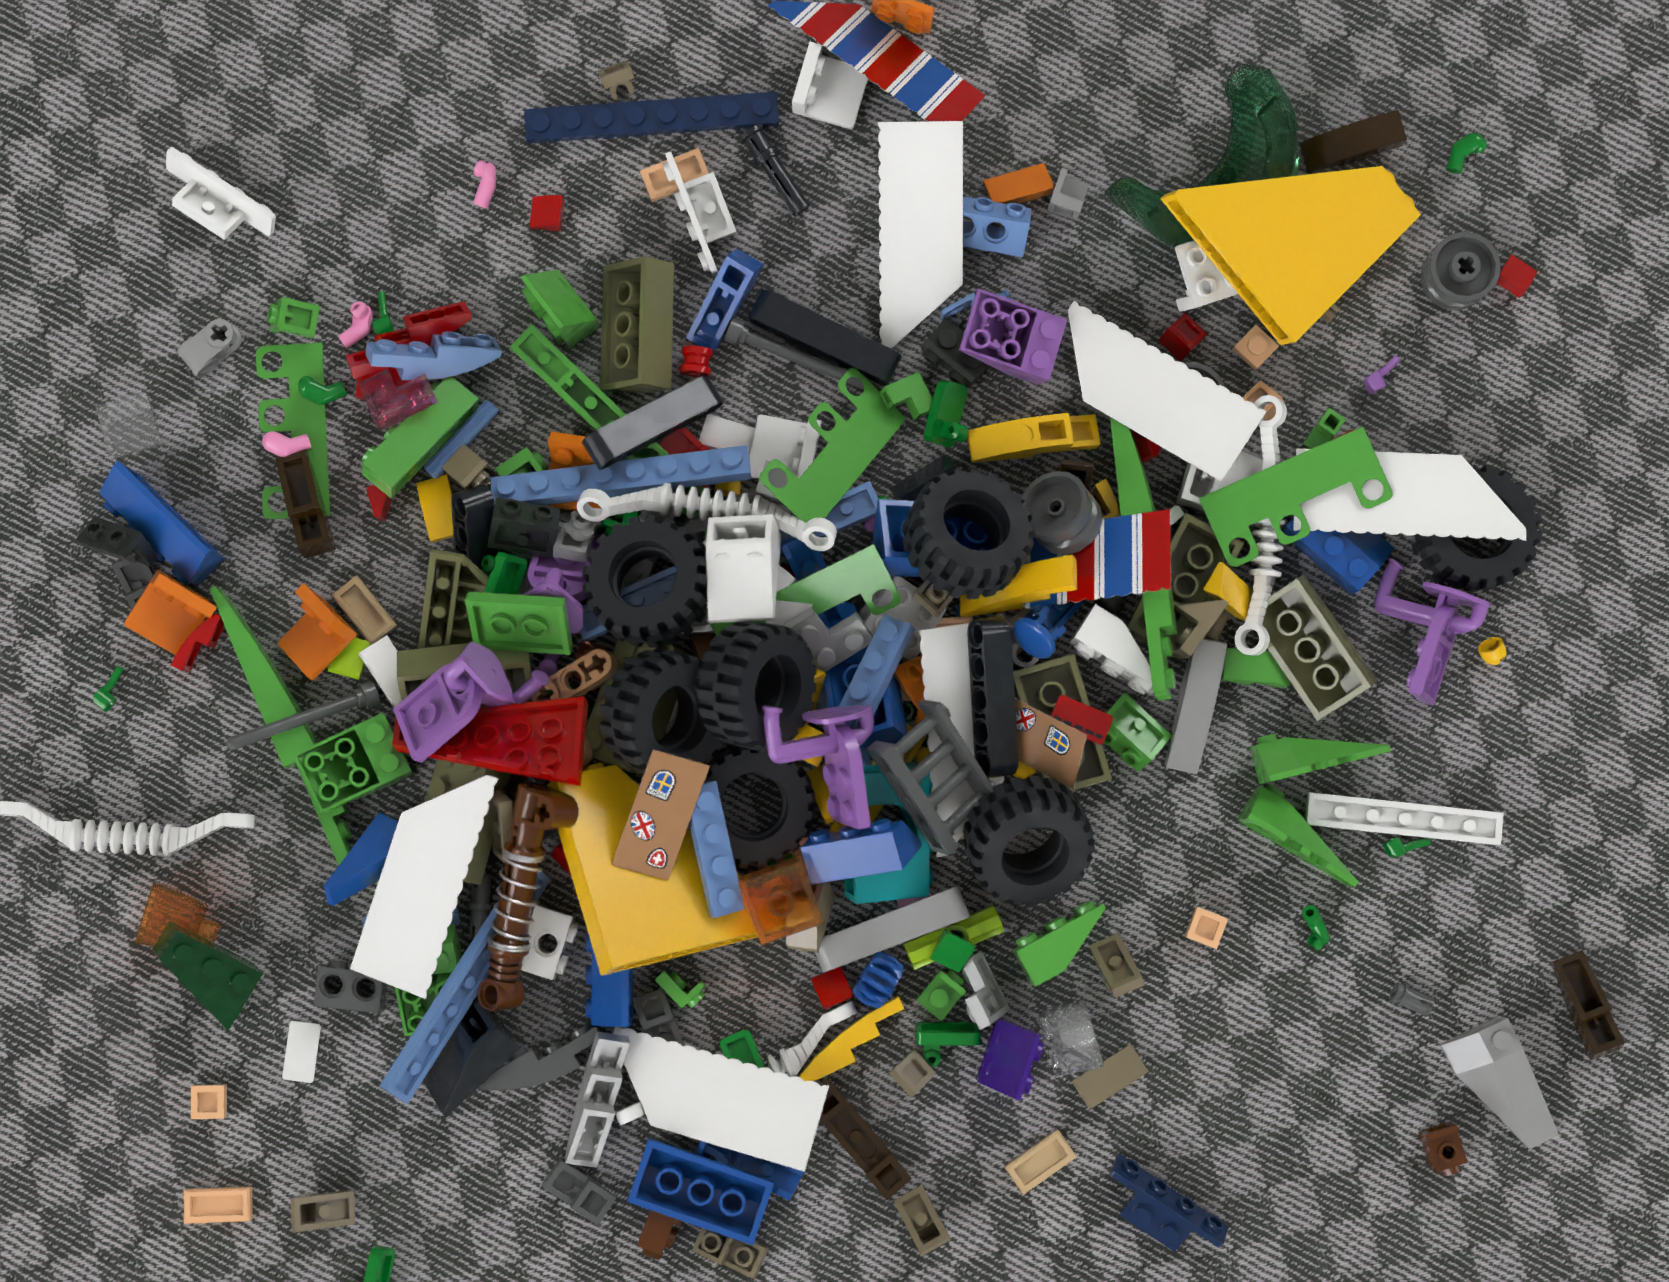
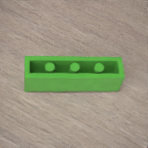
M452 376L446 377L442 382L437 380L429 388L428 396L421 403L415 402L405 414L407 418L399 426L397 424L392 425L383 437L385 440L377 448L375 446L369 448L363 455L362 475L389 498L392 499L478 408L479 399Z

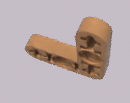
M592 650L551 675L549 683L532 696L533 702L544 701V698L547 696L546 690L553 691L554 693L550 700L582 696L613 676L618 669L617 657L608 650ZM598 658L606 659L607 662L603 665L604 671L595 669L589 672L586 669H593L600 664ZM577 671L581 675L582 681L580 686L573 690L569 686L568 680L569 676ZM586 735L583 768L591 762L593 756L592 747Z

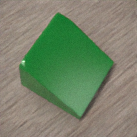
M944 929L929 958L959 973L976 946L974 943Z

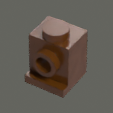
M1446 1122L1418 1132L1430 1169L1437 1173L1442 1172L1443 1176L1453 1175L1462 1171L1460 1165L1468 1163L1456 1124ZM1445 1146H1450L1452 1154L1445 1158L1442 1150Z
M650 1210L637 1244L638 1247L643 1248L642 1254L660 1260L664 1248L671 1249L678 1230L673 1229V1225L680 1226L682 1221Z

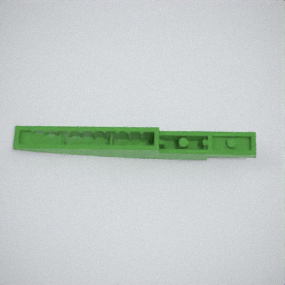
M533 324L510 346V349L595 431L627 415ZM655 442L624 459L633 460L669 454ZM696 486L698 497H701L704 488ZM691 487L684 488L685 495H688ZM683 508L682 514L687 517L686 508ZM696 510L693 518L699 515V510ZM706 528V529H704L703 531H704L705 535L707 536V528Z
M1110 417L1121 516L1156 511L1132 430ZM1162 588L1156 592L1147 590L1142 595L1153 693L1159 701L1172 699L1171 688L1176 687L1174 670L1173 668L1168 669L1167 657L1172 656L1171 640L1169 636L1165 637L1178 634L1172 588L1171 590Z
M216 586L209 588L265 724L302 712L269 655L229 597L222 589ZM309 724L271 737L281 763L285 768L298 767L293 754L318 743ZM301 774L339 866L352 849L348 841L352 839L350 829L345 821L340 822L339 817L350 813L348 805L345 804L321 814Z

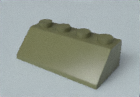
M644 256L603 266L600 390L602 392L653 393L671 389L674 263Z
M1305 574L1268 597V606L1265 608L1266 613L1263 616L1262 623L1270 637L1268 650L1317 721L1363 693L1378 681Z
M469 643L397 651V681L401 700H404L441 667L452 663L458 658ZM491 650L502 665L512 693L531 678L533 671L530 652ZM532 697L528 699L525 703L533 702ZM481 703L480 708L490 706Z

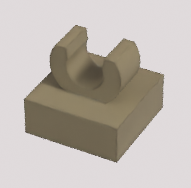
M627 60L598 70L604 88H609V93L614 100L618 99L616 88L621 84L627 86L630 94L634 93V87L630 80L635 77Z
M915 1049L909 1052L889 1072L910 1097L916 1095L937 1074Z

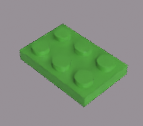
M483 592L467 593L465 603L473 642L489 650L571 654L573 642L565 598Z

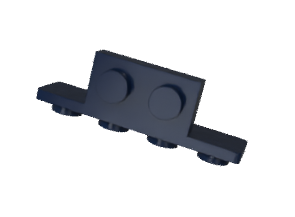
M1121 1154L1117 1155L1114 1159L1110 1175L1134 1191L1133 1195L1122 1207L1121 1217L1174 1252L1192 1231L1216 1247L1221 1248L1225 1242L1228 1226L1219 1217L1209 1214L1197 1206L1192 1199L1182 1196L1170 1188L1165 1181L1152 1176L1140 1168L1135 1161L1127 1159Z

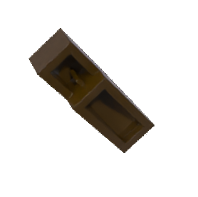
M1395 110L1333 129L1302 141L1299 145L1307 173L1309 174L1368 159L1372 154L1400 148L1407 141L1399 110Z
M307 450L286 457L276 458L288 516L292 520L298 550L304 558L336 550L322 495Z
M1583 950L1553 961L1551 964L1562 996L1590 1060L1620 1050L1625 1041L1610 1013L1612 1007Z

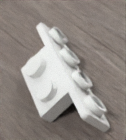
M173 147L167 150L166 169L187 183L172 198L173 207L224 240L243 221L267 236H271L274 233L276 215L267 206L257 203L241 189L231 186L219 178L212 170L205 169L193 161L186 153H181Z
M667 152L665 155L668 161L662 163L669 182L675 180L679 188V192L674 193L680 211L686 209L688 211L691 221L686 223L692 241L699 240L703 251L697 254L703 270L707 271L710 269L712 275L715 276L718 274V270L708 244L737 233L714 172L683 183L672 152Z

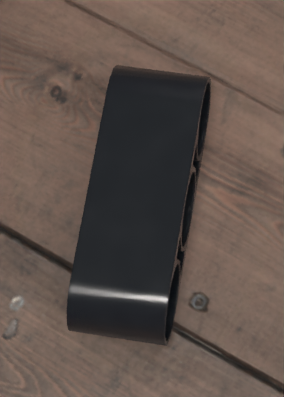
M486 485L454 493L451 497L454 553L464 554L482 572L484 571L482 570L481 562L484 556L497 555V549L487 547L495 503L492 492Z

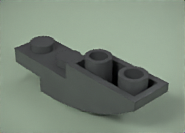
M586 1024L571 1033L574 1040L564 1046L559 1040L544 1049L545 1057L541 1058L536 1047L527 1051L524 1046L512 1055L510 1063L498 1068L478 1089L514 1090L535 1086L561 1077L583 1065L577 1053L592 1045L596 1032H602L599 1026L591 1029L589 1024Z

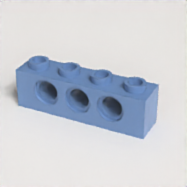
M963 196V216L971 219L968 222L963 221V247L1023 257L1032 209L1026 208L1019 203L1003 204L993 202L985 197L975 199ZM999 222L1003 226L994 227L990 223Z

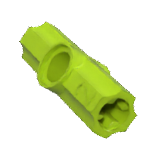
M990 905L971 913L970 917L903 942L913 969L916 970L934 962L929 957L944 929L948 931L959 930L961 931L962 938L974 944L1003 933L1004 929L995 907Z

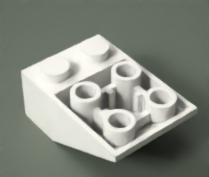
M1241 451L1222 482L1188 463L1176 504L1205 512L1199 500L1200 497L1264 470L1262 468L1264 461ZM1254 523L1250 525L1252 527L1262 529V526L1259 524Z
M773 514L708 518L706 571L709 623L774 620L781 534Z
M1095 604L1087 612L1069 641V644L1074 646L1072 651L1087 661L1093 658L1102 664L1100 669L1110 676L1116 678L1118 675H1121L1129 680L1127 685L1134 691L1142 695L1145 692L1152 694L1150 665L1124 621Z

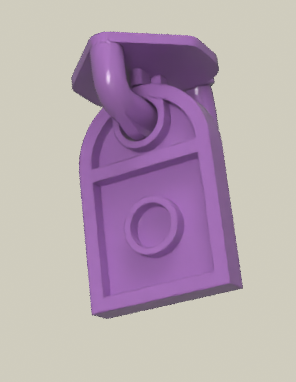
M595 534L590 549L597 550L599 544L596 540L601 535ZM533 555L528 569L529 591L523 595L565 598L571 634L578 633L584 624V608L579 603L586 598L583 585L587 581L582 576L584 566H590L591 563L588 559H586V562H579L553 556L552 558ZM546 653L544 659L539 663V670L543 671L547 676L555 674L558 670L557 664L561 654Z
M1389 557V563L1382 575L1374 606L1377 612L1383 615L1429 627L1426 638L1422 637L1419 641L1417 656L1420 657L1416 669L1412 668L1408 675L1407 687H1410L1408 692L1421 703L1434 706L1456 634L1467 633L1479 628L1486 618L1490 602L1460 590L1430 582H1423L1422 588L1429 595L1438 598L1435 608L1391 597L1396 579L1400 571L1405 569V566ZM1458 604L1473 607L1470 618L1459 616Z
M470 642L458 658L437 670L393 708L412 760L422 763L474 718L481 703L490 707L525 703L543 686L549 683V677L541 670H534L531 678L512 693L502 665L496 655L488 648L475 642Z
M872 705L830 707L805 712L802 714V720L823 724L824 734L782 742L779 724V714L783 710L777 707L763 706L762 709L765 710L764 727L769 758L775 763L783 764L824 755L823 778L828 785L830 796L827 799V809L833 821L856 829L871 827L859 746L871 736L874 729ZM858 718L860 728L851 730L845 725V721Z

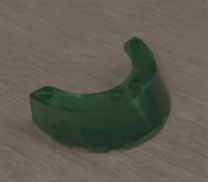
M1243 63L1229 76L1225 84V94L1231 114L1229 140L1223 156L1207 177L1189 188L1298 175L1301 151L1298 150L1296 131L1299 130V125L1293 106L1269 68ZM1130 176L1119 178L1105 191L1111 201L1167 246L1175 249L1177 245L1194 240L1160 199L1164 194L1170 192L1153 190Z

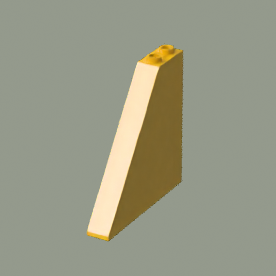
M1383 166L1178 189L1164 194L1160 198L1280 345L1296 342L1421 215L1416 209L1413 199L1404 194L1397 185L1394 175Z
M597 763L586 767L582 771L581 786L551 781L547 785L571 795L578 804L579 816L577 822L570 828L558 829L601 976L778 933L786 927L787 917L738 873L737 876L745 909L717 918L710 917L692 834L688 828L668 880L613 866L614 856L640 787L617 765L604 767L603 763Z

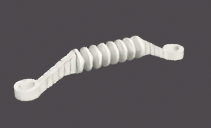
M1271 395L1262 396L1254 403L1258 409H1264L1266 405L1271 403L1276 407V415L1273 419L1266 421L1262 418L1258 424L1260 434L1262 435L1263 469L1281 462L1277 428L1282 425L1287 415V408L1284 402ZM1269 518L1256 523L1261 525L1262 529L1252 531L1253 536L1261 538V542L1256 543L1260 555L1251 560L1259 564V568L1249 570V575L1254 576V592L1245 623L1238 628L1234 638L1237 649L1243 654L1251 656L1262 654L1269 646L1270 637L1267 629L1262 625L1263 616H1265V608L1268 606V597L1271 596L1272 585H1274L1276 578L1282 576V572L1272 569V565L1283 562V559L1273 556V552L1281 551L1284 547L1274 543V540L1278 538ZM1282 519L1280 525H1284L1286 521ZM1255 630L1259 635V642L1254 648H1249L1245 638L1248 632Z
M664 483L663 486L612 498L601 490L587 489L582 492L577 503L578 513L586 520L592 522H600L609 516L644 509L660 512L661 515L666 516L671 506L674 508L675 517H680L683 508H686L688 519L693 518L696 510H699L701 520H706L709 511L712 512V517H720L722 513H725V517L773 514L779 530L781 529L786 534L794 538L796 537L804 542L806 546L816 551L829 550L834 545L837 535V529L831 521L824 518H813L805 523L793 515L790 516V513L783 511L780 507H776L773 503H769L768 500L762 498V495L756 494L751 504L749 503L748 494L743 493L740 501L736 502L734 491H730L727 500H724L722 490L718 489L712 499L709 488H704L701 497H698L696 486L691 487L688 495H685L683 485H678L675 494H673L671 484ZM587 502L597 503L601 508H593ZM812 532H823L824 534H826L827 537L820 538L815 536Z
M0 801L1 816L26 817L74 852L79 851L82 842H84L86 852H92L95 843H97L98 851L104 853L109 843L113 854H117L121 844H123L125 854H131L134 845H136L137 853L143 855L148 845L152 856L158 854L160 846H162L164 856H172V854L223 827L253 829L255 823V815L220 813L189 828L174 827L173 824H166L163 833H161L158 823H154L150 832H148L145 822L139 824L137 832H135L133 822H127L124 831H122L121 823L115 821L111 830H109L106 820L100 822L98 830H96L95 821L88 820L85 829H83V823L80 819H74L72 822L57 821L31 804Z
M853 1001L846 1002L822 1014L801 1043L786 1050L784 1048L779 1050V1061H776L771 1054L767 1055L768 1066L765 1068L772 1070L773 1073L786 1072L790 1077H797V1074L828 1027L857 1013ZM638 1101L619 1110L615 1116L621 1126L645 1114L641 1102Z

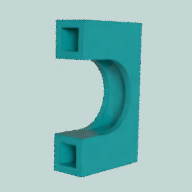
M907 762L905 764L908 769L912 770L919 762ZM863 766L868 806L897 805L903 815L904 823L921 840L922 847L902 870L844 879V896L855 904L929 896V886L933 882L932 870L929 867V854L932 853V849L878 766ZM930 772L920 780L921 784L919 785L927 796L930 794L933 786L930 780Z

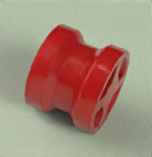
M683 346L681 354L684 357V362L680 365L679 373L690 377H701L704 375L710 377L711 368L709 367V360L713 358V350L702 346Z

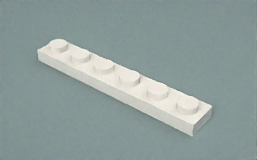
M1309 792L1307 793L1305 821L1310 826L1501 845L1504 813Z

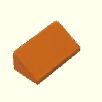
M1044 163L983 180L988 198L993 202L1003 204L1026 202L1053 194L1054 191L1053 182Z

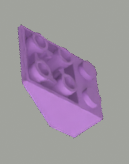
M978 288L959 350L1010 376L1040 385L1050 380L1067 319Z

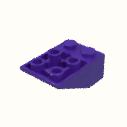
M1002 1019L996 1020L976 1081L1014 1099L1021 1100L1023 1093L1029 1094L1033 1083L1034 1075L1030 1073L1033 1061L1039 1062L1043 1052L1044 1043L1040 1041L1041 1035L1032 1029Z

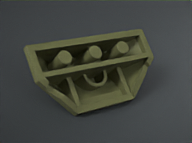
M434 549L430 551L418 649L473 642L465 599L468 592L484 593L489 577L464 554Z

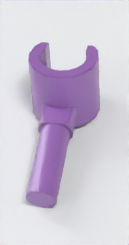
M1394 356L1382 368L1364 379V385L1370 395L1387 386L1382 377L1388 374L1401 361L1398 356Z

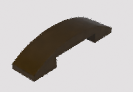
M826 1078L819 1084L820 1086H829L820 1116L821 1123L828 1128L864 1171L868 1179L884 1198L888 1200L912 1179L911 1176L843 1094Z

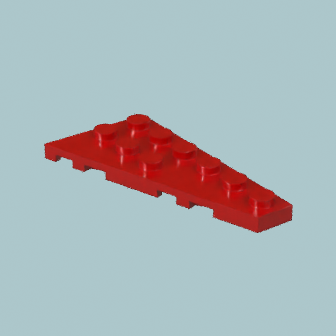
M585 696L479 708L474 718L431 754L429 758L581 786L588 702ZM396 718L392 745L397 752L410 754Z

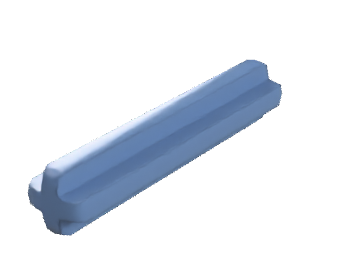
M485 400L425 464V471L433 478L438 479L445 472L442 466L463 444L468 447L498 414L496 406L490 401Z

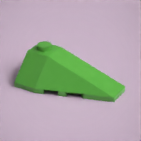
M1276 733L1257 738L1258 745L1250 747L1259 784L1391 751L1389 745L1289 737L1277 739Z
M1267 784L1266 788L1263 786L1255 788L1237 821L1344 885L1356 887L1358 880L1291 803L1283 799L1285 794L1269 784Z

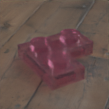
M388 369L359 382L372 418L379 431L438 403L425 374L399 387H396Z

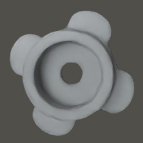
M574 511L571 513L569 522L564 523L563 529L574 540L588 541L595 536V528L601 525V521L592 522L586 520L578 511Z

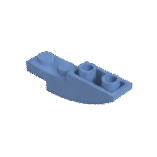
M443 332L442 335L432 334L431 346L417 341L410 342L409 345L396 344V342L387 339L377 340V343L367 342L365 354L371 366L396 368L401 380H430L455 376L484 366L501 357L502 349L496 339L490 335L475 334L474 337H466L456 332Z

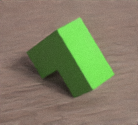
M919 372L891 383L879 392L888 410L905 403L914 420L928 415L933 399Z
M1329 408L1321 415L1300 448L1312 449L1329 442L1346 419Z

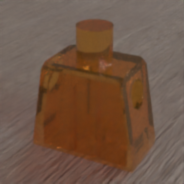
M153 883L134 943L154 946L169 921L215 942L219 934L220 923L204 919L208 908L206 903L167 884Z

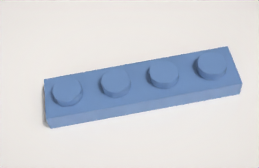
M883 615L839 707L872 705L874 716L915 632V628L911 624ZM858 718L845 721V725L851 730L860 728Z
M709 780L703 783L689 825L709 915L712 918H717L744 910L745 908L717 781Z

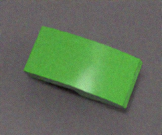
M1237 648L1226 649L1221 676L1222 681L1247 686L1257 683L1282 689L1290 686L1289 679L1270 651L1251 656L1243 654Z

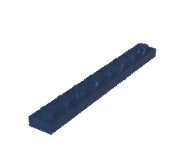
M777 92L524 109L527 144L751 128L757 124H762L763 127L779 126Z

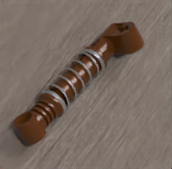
M522 782L518 784L510 838L504 844L502 857L506 861L505 867L499 871L503 881L496 888L500 899L493 906L497 912V918L491 922V927L498 934L491 935L488 938V949L491 952L490 966L488 967L489 974L487 979L483 980L478 988L479 1003L488 1012L516 1008L523 1002L524 987L519 978L523 965L522 961L528 955L531 945L528 940L532 938L527 933L529 923L534 922V919L530 918L532 906L537 905L533 901L535 889L540 888L536 884L537 874L543 870L539 866V862L545 860L546 850L542 845L544 832L550 829L570 828L574 826L579 816L578 804L571 795L543 784Z

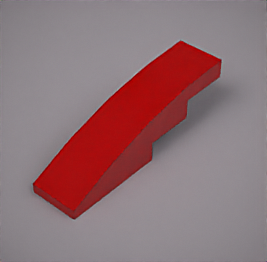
M462 301L402 316L405 328L375 335L374 339L376 343L377 340L387 339L396 342V344L409 345L410 342L417 341L431 346L432 334L442 335L443 332H455L471 320L472 315L466 303ZM366 350L345 355L353 379L389 367L371 366L365 354Z

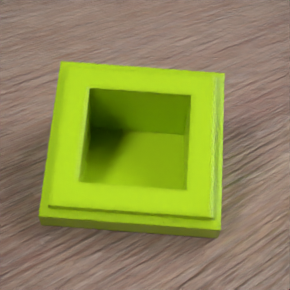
M354 638L329 664L328 672L359 680L366 665L358 653L371 645L370 642Z

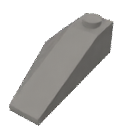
M1496 1016L1440 1044L1454 1074L1500 1118L1501 1122L1528 1149H1532L1559 1135L1525 1051L1508 1018Z

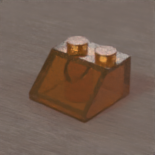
M801 855L739 877L738 884L761 946L824 923Z

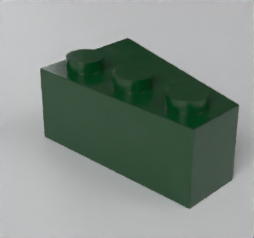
M172 921L168 922L153 947V951L159 960L228 1031L263 975L255 963Z

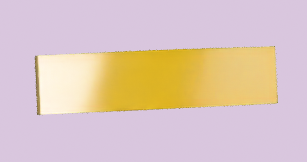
M1067 555L1024 564L1005 589L998 590L995 595L990 597H983L981 594L978 599H966V595H961L960 616L969 617L1023 609V603L1050 599V594L1077 590L1076 558L1073 555Z
M899 996L885 1002L882 1007L874 1008L842 1030L814 1056L798 1077L805 1082L816 1081L856 1062L851 1049L880 1036L875 1024L876 1022L904 1010Z

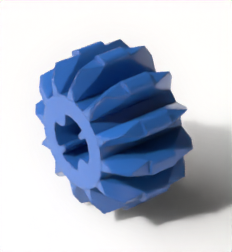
M883 952L874 953L859 975L853 988V995L867 1006H872L876 1009L882 1007L898 985L897 983L904 971L903 964L890 954Z

